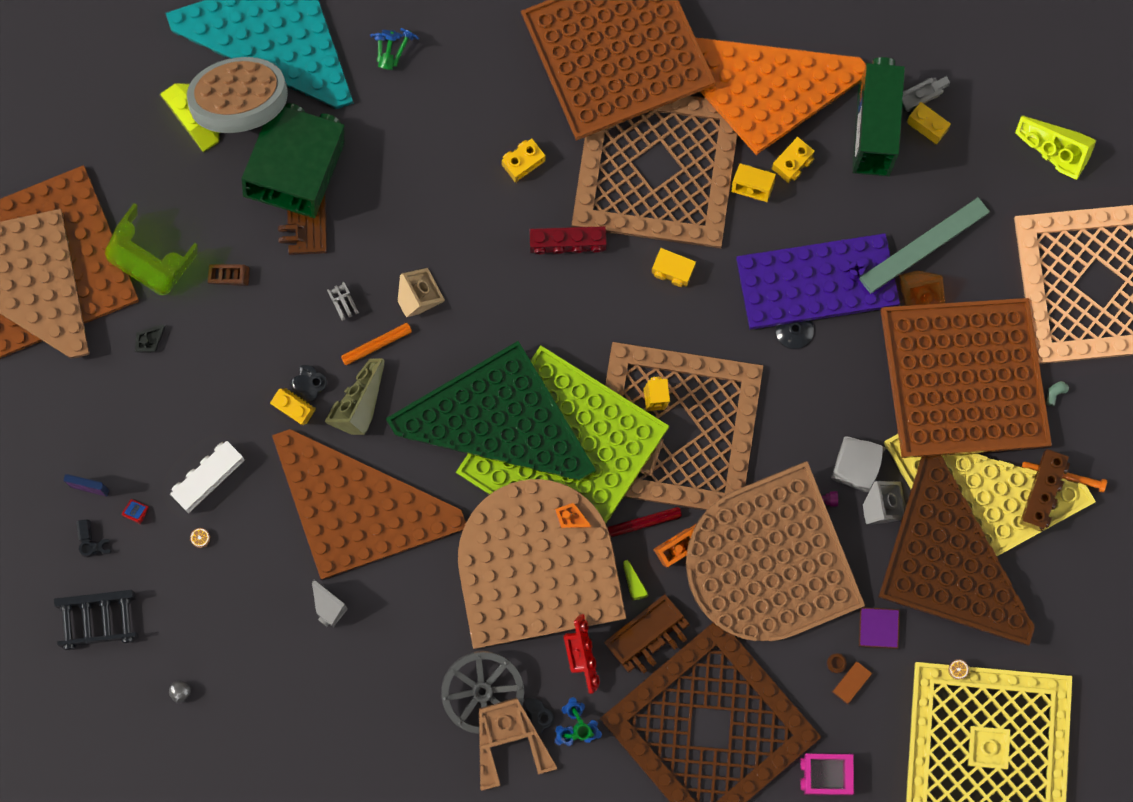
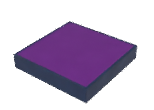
M65 474L63 481L70 488L108 496L109 490L103 483Z

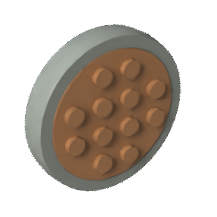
M238 57L217 62L196 75L187 90L188 107L193 119L205 129L221 133H237L260 127L275 118L287 101V85L281 70L267 60L254 57Z

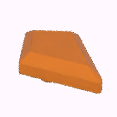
M574 503L555 509L561 528L591 527Z

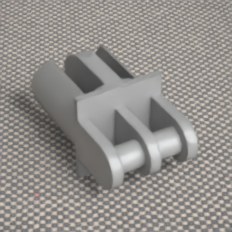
M342 282V285L338 287L337 285L334 286L335 288L332 290L327 289L342 321L345 320V317L338 304L342 303L348 317H351L352 314L347 306V300H349L355 314L359 313L345 282ZM345 290L346 293L341 295L340 292ZM338 293L339 297L333 298L332 295Z

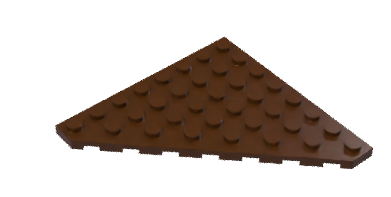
M942 456L921 457L878 598L1029 646L1035 626L1028 617L1019 596L1015 593L1006 572L1002 569L994 550L989 545L981 526L976 521L969 504L959 490V486L946 466L944 458Z

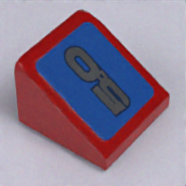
M131 499L121 515L141 524L149 507Z

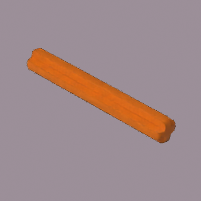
M405 323L341 356L342 361L345 365H348L410 334L412 330L409 324Z

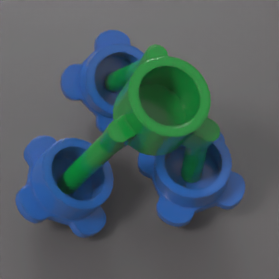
M571 697L566 706L562 707V712L564 714L567 713L571 719H577L578 723L574 728L571 726L567 728L562 726L556 727L557 737L555 743L557 745L566 744L570 746L573 744V740L577 738L590 743L591 740L599 739L602 736V732L597 727V721L591 720L588 724L583 722L580 715L585 709V705L579 703L575 697Z

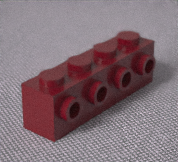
M605 226L529 229L530 253L541 255L550 252L562 254L564 252L582 253L583 251L598 253L606 251Z

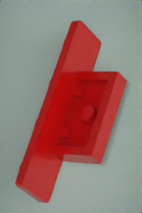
M580 614L574 620L576 633H566L563 637L571 673L585 672L589 694H593L600 685V678L596 674V659L592 655V641L588 636V622L585 620L584 614Z

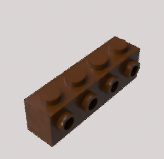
M1049 449L1043 452L1019 524L1040 532L1045 527H1049L1052 519L1049 516L1051 509H1055L1058 501L1055 498L1057 491L1060 492L1064 481L1061 480L1063 473L1066 474L1070 463L1067 462L1068 456Z

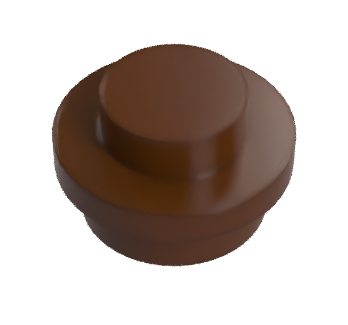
M832 654L827 660V667L833 673H841L846 668V659L841 654Z

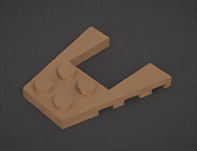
M517 698L479 708L481 791L500 786L490 747L528 737L538 774L557 769L556 764Z

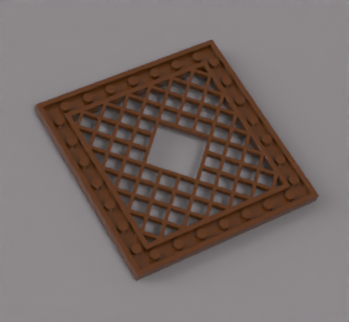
M715 623L710 624L600 718L602 723L669 802H699L700 792L711 793L710 802L714 800V793L725 794L716 802H747L821 738L737 638ZM717 646L720 651H712V649ZM707 654V664L697 663ZM710 654H721L720 665L710 664ZM724 656L733 666L723 665ZM695 666L706 667V678L695 677ZM692 667V676H681ZM709 667L720 668L719 679L708 678ZM723 669H734L733 680L722 679ZM737 671L746 681L736 680ZM678 679L677 689L667 688ZM681 679L691 680V690L680 689ZM694 680L705 681V691H694ZM708 681L719 682L718 693L707 692ZM722 682L733 683L732 694L721 693ZM736 683L747 684L746 695L735 694ZM749 686H751L759 696L749 695ZM663 691L662 702L652 701ZM666 691L677 692L676 703L665 702ZM690 693V704L679 703V694ZM693 694H703L704 705H694ZM707 695L718 696L717 706H706ZM721 696L732 697L731 708L720 707ZM735 697L746 698L745 709L734 708ZM749 698L759 699V710L748 709ZM762 700L772 711L762 710ZM648 704L647 714H637ZM651 704L662 705L661 716L650 715ZM665 705L676 706L675 717L664 716ZM679 706L689 707V718L678 717ZM692 708L731 711L728 749L690 746ZM734 711L745 712L744 723L733 722ZM748 712L758 713V724L747 723ZM762 713L772 714V725L761 724ZM775 715L785 726L775 725ZM633 717V725L631 726L628 720ZM636 717L647 718L646 728L635 727ZM650 718L661 719L660 729H649ZM664 719L675 720L674 731L663 730ZM677 720L688 721V732L677 731ZM733 725L744 726L743 736H732ZM747 726L757 727V738L746 737ZM761 727L771 728V739L760 738ZM774 728L785 729V740L774 739ZM788 730L793 735L790 739H788ZM636 731H646L645 741ZM649 732L660 733L659 743H648ZM663 733L674 734L673 745L662 744ZM676 734L687 735V746L676 745ZM732 739L743 740L742 750H731ZM746 740L757 741L756 752L745 751ZM760 741L770 742V753L759 752ZM773 742L784 743L773 752ZM649 746H659L658 756ZM662 747L672 748V759L661 758ZM675 748L686 749V760L675 759ZM689 749L700 750L699 761L689 760ZM703 750L714 751L713 762L702 761ZM717 751L728 752L727 763L716 762ZM731 753L742 754L741 764H730ZM745 754L756 755L755 766L744 765ZM759 755L769 756L758 765ZM662 761L671 762V772ZM674 762L685 763V774L674 773ZM688 763L699 764L698 775L687 774ZM702 764L713 765L712 776L701 775ZM716 765L727 766L726 777L715 776ZM730 767H741L740 778L729 777ZM744 768L754 769L743 778ZM675 776L684 777V787ZM687 777L698 778L697 789L686 788ZM701 778L712 779L711 790L700 789ZM715 779L726 780L725 791L714 790ZM729 781H740L728 791ZM687 791L697 792V800L695 801Z

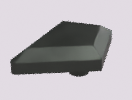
M162 324L136 332L135 351L155 352L165 326Z

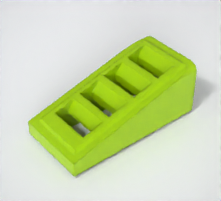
M625 560L623 568L631 599L635 601L648 597L647 591L628 560Z

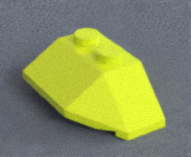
M175 83L160 95L204 153L219 142L220 132L205 129L193 119L187 102V90L190 84Z

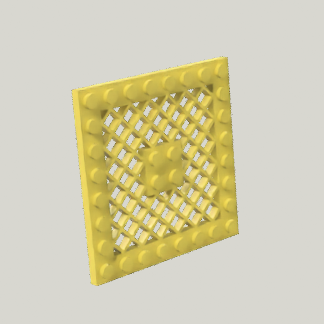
M915 662L906 802H927V796L932 802H940L945 797L951 802H956L949 794L956 787L964 795L957 802H962L965 798L969 802H974L969 795L976 789L983 796L979 802H984L985 800L992 802L989 797L995 791L1003 798L1001 802H1010L1009 798L1015 793L1022 799V802H1029L1034 795L1042 802H1066L1072 676L969 667L968 675L961 680H956L949 675V665ZM934 684L940 685L934 690ZM948 686L960 687L955 692H952ZM942 687L950 695L944 701L936 695V692ZM967 687L980 689L972 694ZM962 689L969 696L963 703L955 696ZM986 689L999 691L992 696ZM981 691L989 698L983 705L975 698ZM1006 691H1015L1018 693L1011 698V696ZM1001 692L1008 699V702L1002 707L994 699ZM1026 693H1037L1038 695L1031 700ZM1020 695L1028 702L1022 708L1014 701ZM1040 696L1048 704L1042 710L1034 703ZM933 697L939 703V705L934 710H932ZM951 698L959 705L953 712L945 705ZM970 700L978 706V709L972 714L965 707ZM990 702L998 709L992 716L984 708ZM1010 703L1018 711L1012 717L1004 710ZM1030 705L1037 712L1031 719L1024 713V710ZM941 707L948 713V716L942 721L935 714ZM1050 707L1048 719L1043 712ZM960 709L968 716L962 723L954 715ZM980 710L988 718L981 725L974 718ZM1000 712L1007 719L1002 726H999L993 719ZM1019 714L1027 721L1021 728L1013 721ZM1039 716L1046 722V725L1040 730L1033 723ZM933 717L938 725L931 730ZM949 718H952L958 725L951 732L944 725ZM971 719L976 726H970V732H968L963 725ZM989 721H991V723H992L996 728H987V727H984V726H985ZM1009 723L1016 729L1012 736H1010L1009 729H1003ZM1028 725L1036 732L1030 739L1022 731ZM940 726L948 734L941 741L933 733ZM1049 727L1047 739L1042 732ZM959 728L967 736L961 742L953 735ZM1018 734L1026 741L1019 748L1012 741ZM1038 735L1046 743L1039 750L1031 742ZM931 737L937 743L932 749H930ZM949 737L957 745L950 752L942 744ZM969 739V749L967 752L962 745ZM1009 744L1016 750L1010 756ZM1028 744L1035 751L1030 758H1027L1021 751ZM939 746L946 753L940 760L932 753ZM1048 746L1046 759L1041 752ZM958 748L966 755L960 762L952 755ZM1017 753L1025 761L1019 767L1011 760ZM1037 755L1044 762L1039 769L1031 763V760ZM931 757L936 764L929 769V758ZM948 757L955 764L949 771L941 764ZM967 759L968 766L975 767L969 773L961 766ZM1009 763L1015 771L1007 777L1001 769L1007 770ZM1027 764L1034 771L1028 778L1020 771ZM937 766L945 773L939 780L931 773ZM981 767L994 768V770L987 775ZM1045 767H1046V779H1045L1044 776L1040 773V771L1043 770ZM957 768L965 775L958 782L951 775ZM977 769L985 777L978 784L970 776ZM995 772H998L1004 778L998 785L990 778ZM1016 773L1024 781L1018 787L1010 780ZM1036 775L1043 782L1037 789L1030 782ZM928 776L934 781L930 788H928ZM946 777L954 784L948 791L940 784ZM966 779L974 786L967 793L960 786ZM986 780L994 788L987 795L979 787ZM1006 782L1013 789L1007 796L999 789ZM1025 784L1033 791L1027 798L1019 791ZM936 786L944 793L938 800L930 793ZM1044 787H1045V799H1044L1043 796L1039 793V791H1040L1042 788H1044Z

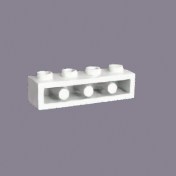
M228 441L218 444L214 449L215 452L210 457H204L200 462L201 465L196 470L192 469L188 472L186 479L182 483L178 482L172 488L170 495L187 513H190L245 461Z

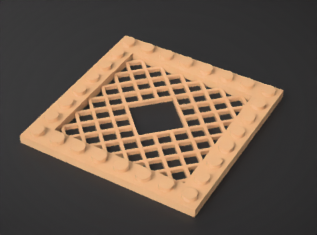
M1133 205L1015 216L1014 221L1025 298H1029L1039 364L1133 355V331L1127 327L1133 320V315L1125 309L1130 301L1133 303V294L1130 297L1122 291L1127 283L1133 287V282L1130 280L1133 277V273L1127 278L1119 272L1124 265L1133 271V266L1128 263V260L1133 255V250L1125 244L1130 237L1133 238V230L1130 232L1123 227L1133 225ZM1109 227H1117L1113 233H1110L1108 230L1105 229ZM1088 229H1098L1094 235L1087 231ZM1119 229L1128 234L1123 242L1114 236ZM1080 230L1075 237L1067 232ZM1100 231L1109 236L1105 243L1096 238ZM1061 232L1056 239L1049 234ZM1082 232L1091 238L1086 245L1077 240ZM1037 234H1042L1040 238L1037 239ZM1063 234L1072 240L1067 247L1058 241ZM1044 236L1053 241L1048 249L1039 243ZM1111 238L1120 244L1115 252L1106 246ZM1092 241L1101 246L1097 253L1088 248ZM1074 242L1083 248L1078 255L1069 250ZM1055 244L1064 250L1059 257L1050 251ZM1121 247L1130 252L1126 260L1117 254ZM1039 248H1041L1043 251H1045V253L1041 256V258H1040ZM1103 248L1112 254L1107 262L1098 256ZM1084 251L1093 256L1088 264L1080 258ZM1066 252L1075 258L1070 265L1061 260ZM1047 254L1056 260L1051 267L1042 261ZM1113 257L1122 262L1118 270L1109 264ZM1095 258L1125 281L1104 308L1074 286ZM1076 260L1085 266L1080 274L1072 268ZM1058 262L1066 268L1062 275L1053 270V267ZM1041 265L1047 269L1044 275H1042ZM1068 270L1077 276L1072 284L1063 278ZM1049 272L1058 278L1053 285L1045 280ZM1060 280L1069 286L1064 294L1055 288ZM1044 284L1050 288L1046 294ZM1071 288L1079 294V297L1074 302L1066 296ZM1052 290L1061 296L1056 304L1047 298ZM1119 293L1128 299L1123 307L1114 301ZM1081 297L1090 302L1085 310L1076 304ZM1062 299L1071 304L1066 312L1057 306ZM1046 302L1053 306L1049 312L1047 311ZM1111 303L1120 309L1115 317L1106 311ZM1092 305L1101 311L1096 319L1087 312ZM1073 307L1082 313L1077 320L1068 314ZM1054 309L1063 314L1058 322L1049 316ZM1121 312L1130 317L1126 325L1116 319ZM1103 313L1112 319L1107 327L1098 321ZM1084 315L1093 321L1088 329L1079 323ZM1065 317L1074 323L1069 331L1060 324ZM1049 320L1053 324H1055L1054 328L1051 331L1049 326ZM1113 322L1122 327L1118 335L1108 329ZM1095 323L1103 329L1099 337L1090 331ZM1076 325L1085 331L1080 339L1071 333ZM1057 327L1066 333L1061 341L1052 335ZM1124 330L1131 334L1126 336H1120ZM1105 332L1109 333L1112 336L1101 338ZM1086 334H1089L1091 337L1094 338L1082 340ZM1068 335L1074 339L1073 341H1064Z

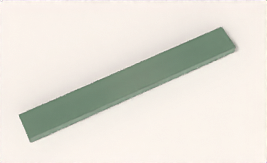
M979 197L862 275L859 280L869 293L872 294L988 215L990 211Z

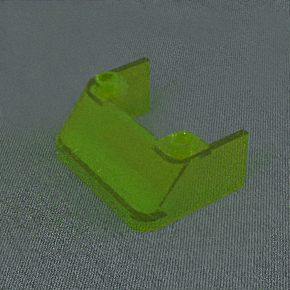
M134 203L117 225L105 250V257L111 264L157 294H168L196 257L198 245L194 243L184 257L177 253H169L162 261L131 241L135 235V227L132 222L138 215L137 204Z

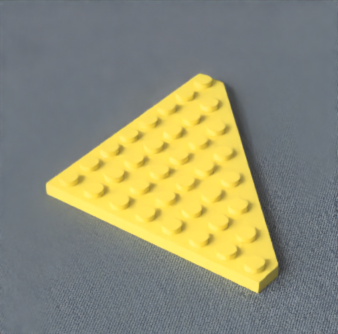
M897 434L884 441V444L911 489L921 457L902 458L899 436ZM976 453L940 455L944 458L946 466L956 480L959 490L969 504L976 521L981 526L996 556L1041 533L1038 530L1019 524L1037 471L1018 467L1004 461L990 459ZM1061 479L1064 481L1061 491H1057L1055 498L1058 501L1055 509H1051L1049 516L1052 519L1048 528L1096 502L1086 485Z

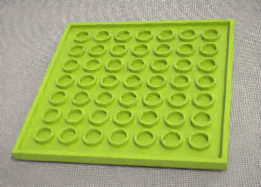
M540 345L530 361L596 469V472L581 481L467 454L457 469L456 474L489 495L503 486L522 480L542 479L558 482L576 490L587 498L598 510L605 523H607L669 429V425Z

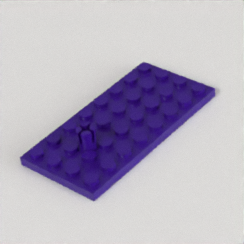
M886 233L736 256L749 330L880 310L882 307L900 306L895 278L872 294L869 293L859 280L862 275L890 257Z

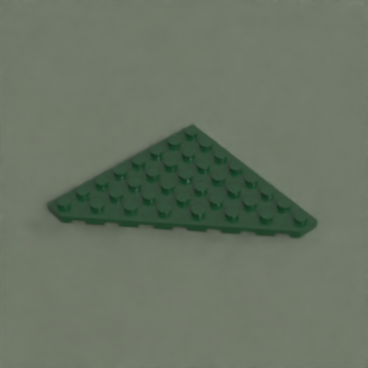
M519 341L386 418L397 437L581 481L596 472V469Z

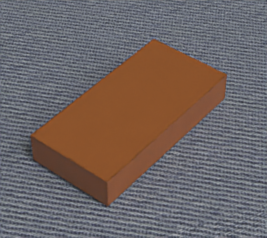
M856 661L832 692L848 704L872 673Z

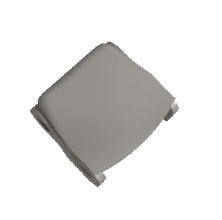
M845 436L831 479L853 489L869 493L879 472L885 447L869 441Z

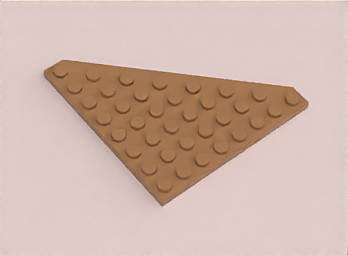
M57 209L1 221L0 314L70 359L90 355L62 210Z

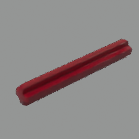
M675 507L607 528L610 537L680 518L682 513L679 507Z

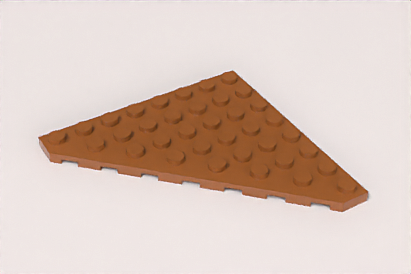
M291 429L272 435L321 580L461 532L465 527L466 522L463 513L457 507Z

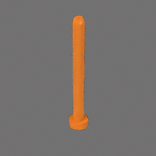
M1029 462L1022 463V468H1028L1035 471L1038 470L1039 465ZM1068 472L1066 474L1063 473L1062 476L1063 479L1099 488V492L1104 493L1107 485L1106 479L1098 481Z

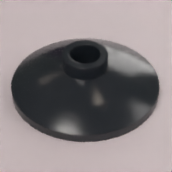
M811 320L776 326V336L779 342L789 349L805 347L810 343L814 334ZM797 326L799 331L794 332L792 327Z

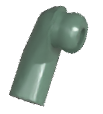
M1059 381L1049 387L1045 404L1055 406L1057 395L1067 393L1069 386L1065 382Z

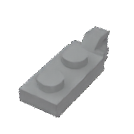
M947 76L938 81L936 78H930L904 91L902 105L906 112L916 108L920 102L924 104L940 96L944 92L942 89L949 86V79Z

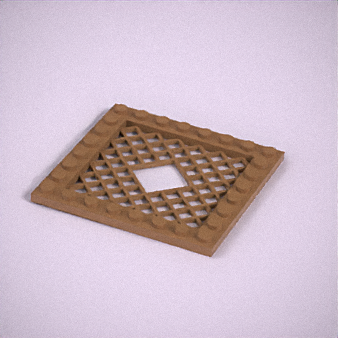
M687 96L652 110L646 116L644 114L640 115L642 119L635 124L629 119L628 122L631 124V127L625 131L618 124L614 125L621 133L614 139L607 132L614 126L585 137L572 227L605 226L608 233L714 248L722 247L737 133L706 98ZM659 112L669 113L670 115L663 119ZM656 114L661 121L652 126L648 118ZM677 115H683V116H689V117L686 118L685 120L681 121V119H680ZM674 116L679 124L671 129L666 121ZM695 117L707 120L700 124ZM693 119L697 127L689 131L684 124ZM714 120L720 121L719 126L717 125V123H716ZM645 121L650 129L642 134L637 126ZM711 121L716 129L708 134L703 126ZM664 124L668 132L660 136L655 129ZM682 126L687 134L679 139L674 131ZM635 129L639 137L631 141L626 134ZM701 129L706 137L698 142L692 134ZM653 131L658 139L650 144L645 136ZM718 132L716 144L711 136ZM606 134L610 142L603 146L604 135ZM672 134L676 142L668 146L663 139ZM624 136L629 144L621 149L616 141ZM690 136L695 144L687 149L682 141ZM642 139L647 147L639 151L634 144ZM708 139L714 147L706 152L700 144ZM661 142L682 170L653 190L632 164V161ZM613 144L618 152L610 157L605 149ZM679 144L685 152L677 157L671 149ZM632 147L637 154L629 159L624 151ZM698 147L703 155L695 160L690 151ZM716 149L715 160L713 161L708 154ZM603 152L608 159L600 164ZM621 154L626 162L618 167L613 159ZM687 154L693 162L684 167L679 159ZM706 157L711 165L703 170L698 162ZM611 162L616 169L607 174L602 167ZM629 164L634 172L626 177L621 169ZM696 165L701 172L692 177L688 169ZM711 168H713L712 180L706 174ZM599 169L605 176L600 181H598ZM619 172L623 180L615 184L610 177ZM685 172L690 180L682 185L677 177ZM637 174L642 183L634 187L629 179ZM704 175L708 183L700 187L695 180ZM608 179L613 187L604 192L600 184ZM672 180H675L679 186L674 192H671L666 186ZM626 182L632 190L623 195L618 187ZM693 182L698 190L690 195L685 187ZM645 185L650 193L642 198L637 190ZM711 185L708 197L703 190ZM596 188H598L603 195L595 200ZM661 188H664L669 194L663 200H660L656 194ZM616 190L621 198L613 203L608 194ZM682 190L688 198L679 203L674 195ZM634 192L640 200L631 205L627 197ZM701 193L706 201L698 206L693 197ZM653 195L658 203L650 208L645 200ZM605 197L610 206L602 210L597 202ZM672 198L677 206L669 211L664 202ZM624 200L629 208L621 213L615 205ZM690 200L696 208L687 213L682 205ZM640 203H643L647 208V211L642 215H639L634 209ZM708 203L706 216L701 208ZM661 205L666 213L658 218L653 210ZM613 208L617 213H611L607 211ZM680 208L685 216L677 221L671 213ZM631 210L635 214V216L625 215ZM696 211H699L703 216V219L698 223H695L690 217ZM651 213L654 218H646L645 216ZM669 215V217H670L673 221H668V220H663V219L666 218V217ZM688 218L692 224L682 223V221Z
M612 342L605 386L622 397L624 395L630 402L635 403L640 398L645 400L644 392L637 386L641 381L646 379L648 382L650 380L648 376L655 371L662 379H669L675 374L680 383L672 388L668 382V388L670 389L669 394L673 393L678 401L671 406L668 405L667 409L660 414L657 411L653 412L656 418L659 419L675 406L681 404L702 432L673 454L663 443L661 449L664 448L669 457L662 462L657 459L658 465L655 466L654 471L661 467L666 476L659 481L654 475H652L654 481L643 480L648 476L645 474L640 478L637 476L624 497L707 510L726 494L746 485L763 365ZM628 365L634 366L627 371ZM641 367L651 368L653 370L645 374ZM638 369L643 377L634 382L629 374ZM660 370L670 371L671 373L664 377ZM679 373L689 374L690 376L683 380ZM627 376L632 385L624 389ZM697 376L709 377V379L702 383ZM694 377L699 386L691 391L686 382ZM716 379L728 380V382L721 386ZM713 380L718 389L710 394L705 385ZM735 382H740L741 387L739 388ZM732 383L737 392L729 397L724 388ZM683 385L689 393L680 398L675 390ZM635 387L640 395L631 400L626 392ZM702 388L708 396L699 402L694 393ZM721 391L726 400L718 405L712 396ZM739 394L737 407L731 399ZM692 396L697 404L688 409L683 401ZM711 399L716 407L707 412L702 404ZM727 402L735 409L728 415L721 409ZM699 406L705 415L696 420L691 411ZM718 409L724 418L715 423L710 414ZM737 412L734 426L729 417ZM707 417L713 426L704 431L699 422ZM726 420L732 429L723 434L718 425ZM716 428L721 436L712 441L707 433ZM734 431L731 444L726 436ZM705 436L710 444L701 449L696 441ZM724 439L729 447L720 452L715 444ZM694 444L699 452L690 457L685 449ZM713 447L718 455L709 460L704 452ZM729 450H731L730 460L728 463V461L725 459L723 455L727 453ZM683 451L688 460L680 465L674 457ZM702 454L707 463L699 468L693 460ZM721 457L726 466L718 471L712 463ZM672 459L677 468L669 473L663 465ZM691 462L696 471L688 476L682 467ZM710 465L715 474L707 479L701 470ZM728 468L727 480L725 481L721 473ZM680 470L685 479L677 484L671 475ZM699 473L704 482L696 487L690 478ZM718 476L723 485L715 490L709 481ZM669 478L673 484H666L662 482ZM688 481L692 487H685L681 485ZM707 484L712 491L700 488ZM725 487V493L719 492Z

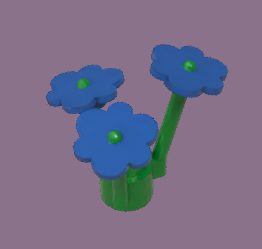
M403 28L400 29L403 34L392 30H382V33L370 34V37L378 41V57L376 61L379 62L378 67L393 70V66L397 67L398 59L408 40H413V38L418 40V36ZM404 36L405 38L393 59L394 55L390 54L392 41L401 39ZM388 39L386 53L382 55V41Z

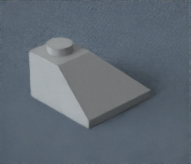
M876 481L873 483L863 504L866 524H883L902 520L906 506L901 482Z
M314 580L312 587L316 613L320 617L318 620L326 627L328 625L334 627L348 609L343 602Z

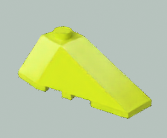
M1021 116L1015 132L1029 146L1037 149L1045 160L1048 159L1054 164L1060 173L1076 180L1090 159L1097 141L1079 132L1026 116Z

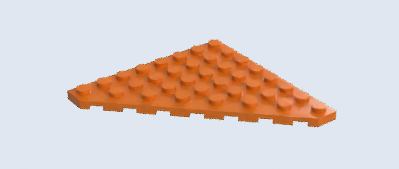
M696 38L715 80V86L700 91L701 94L755 155L860 83L866 63L859 57Z

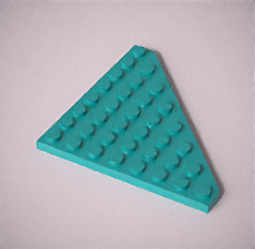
M204 0L166 13L171 31L177 35H181L200 46L207 47L213 52L230 59L254 57L267 60L281 70L287 87L298 90L317 101L324 102L334 109L353 104L318 0Z

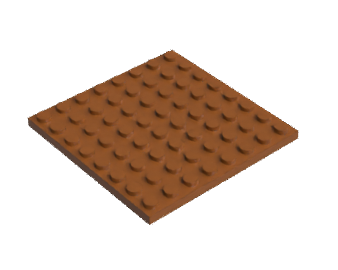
M547 0L521 11V15L576 141L715 86V80L678 0Z
M84 165L0 199V222L57 209L62 210L84 324L139 302ZM0 314V358L42 341Z
M1029 298L882 307L880 309L902 458L1048 448L1052 446Z

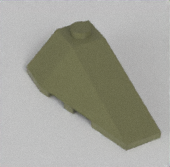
M383 358L369 359L356 376L357 381L350 388L347 387L344 391L346 393L344 398L340 402L336 401L325 420L327 424L351 435L365 434L373 419L385 363Z

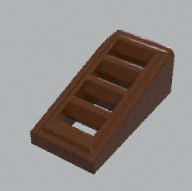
M209 264L208 283L248 286L250 268L246 265ZM216 269L219 270L218 279H216ZM224 270H226V279H223ZM232 270L234 271V279H231Z

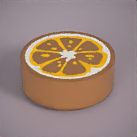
M197 528L192 531L190 541L195 547L204 548L210 542V534L203 528Z
M955 660L949 665L948 672L953 679L961 680L968 675L969 667L965 661Z

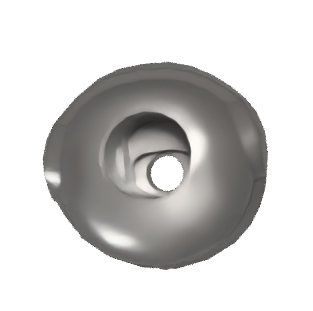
M180 680L174 681L169 688V695L176 703L183 702L191 692V687Z

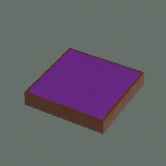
M861 607L859 647L898 649L900 610Z

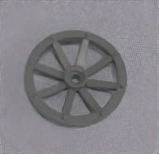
M477 651L459 658L448 669L442 683L441 698L447 715L457 726L468 732L479 734L478 725L465 722L478 701L481 703V708L487 706L486 701L488 700L493 704L500 703L492 693L517 691L516 698L522 706L524 686L518 670L507 658L494 652ZM482 659H489L500 663L499 667L485 682ZM476 660L477 683L459 671L462 666ZM505 668L511 672L516 685L491 687L492 683ZM454 675L472 687L471 690L449 694V686ZM484 688L485 692L480 694L479 689ZM474 696L460 717H458L453 711L449 700Z

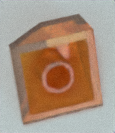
M922 271L900 275L901 292L905 306L945 303L943 277L941 275Z

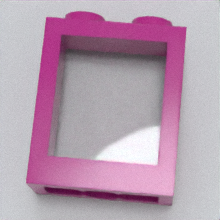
M805 754L804 758H801V770H804V778H801V790H804V795L852 796L854 794L853 754Z

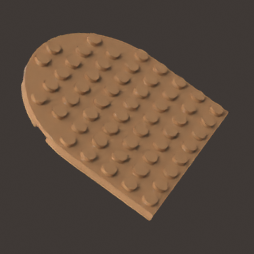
M808 461L726 494L706 510L692 532L686 556V571L691 592L704 614L717 626L734 636L752 641L781 640L865 606Z
M522 480L494 491L472 512L460 538L458 567L473 649L575 629L574 620L580 614H584L588 626L627 619L609 530L598 510L582 494L564 484L550 480ZM574 503L591 527L561 528L555 509Z

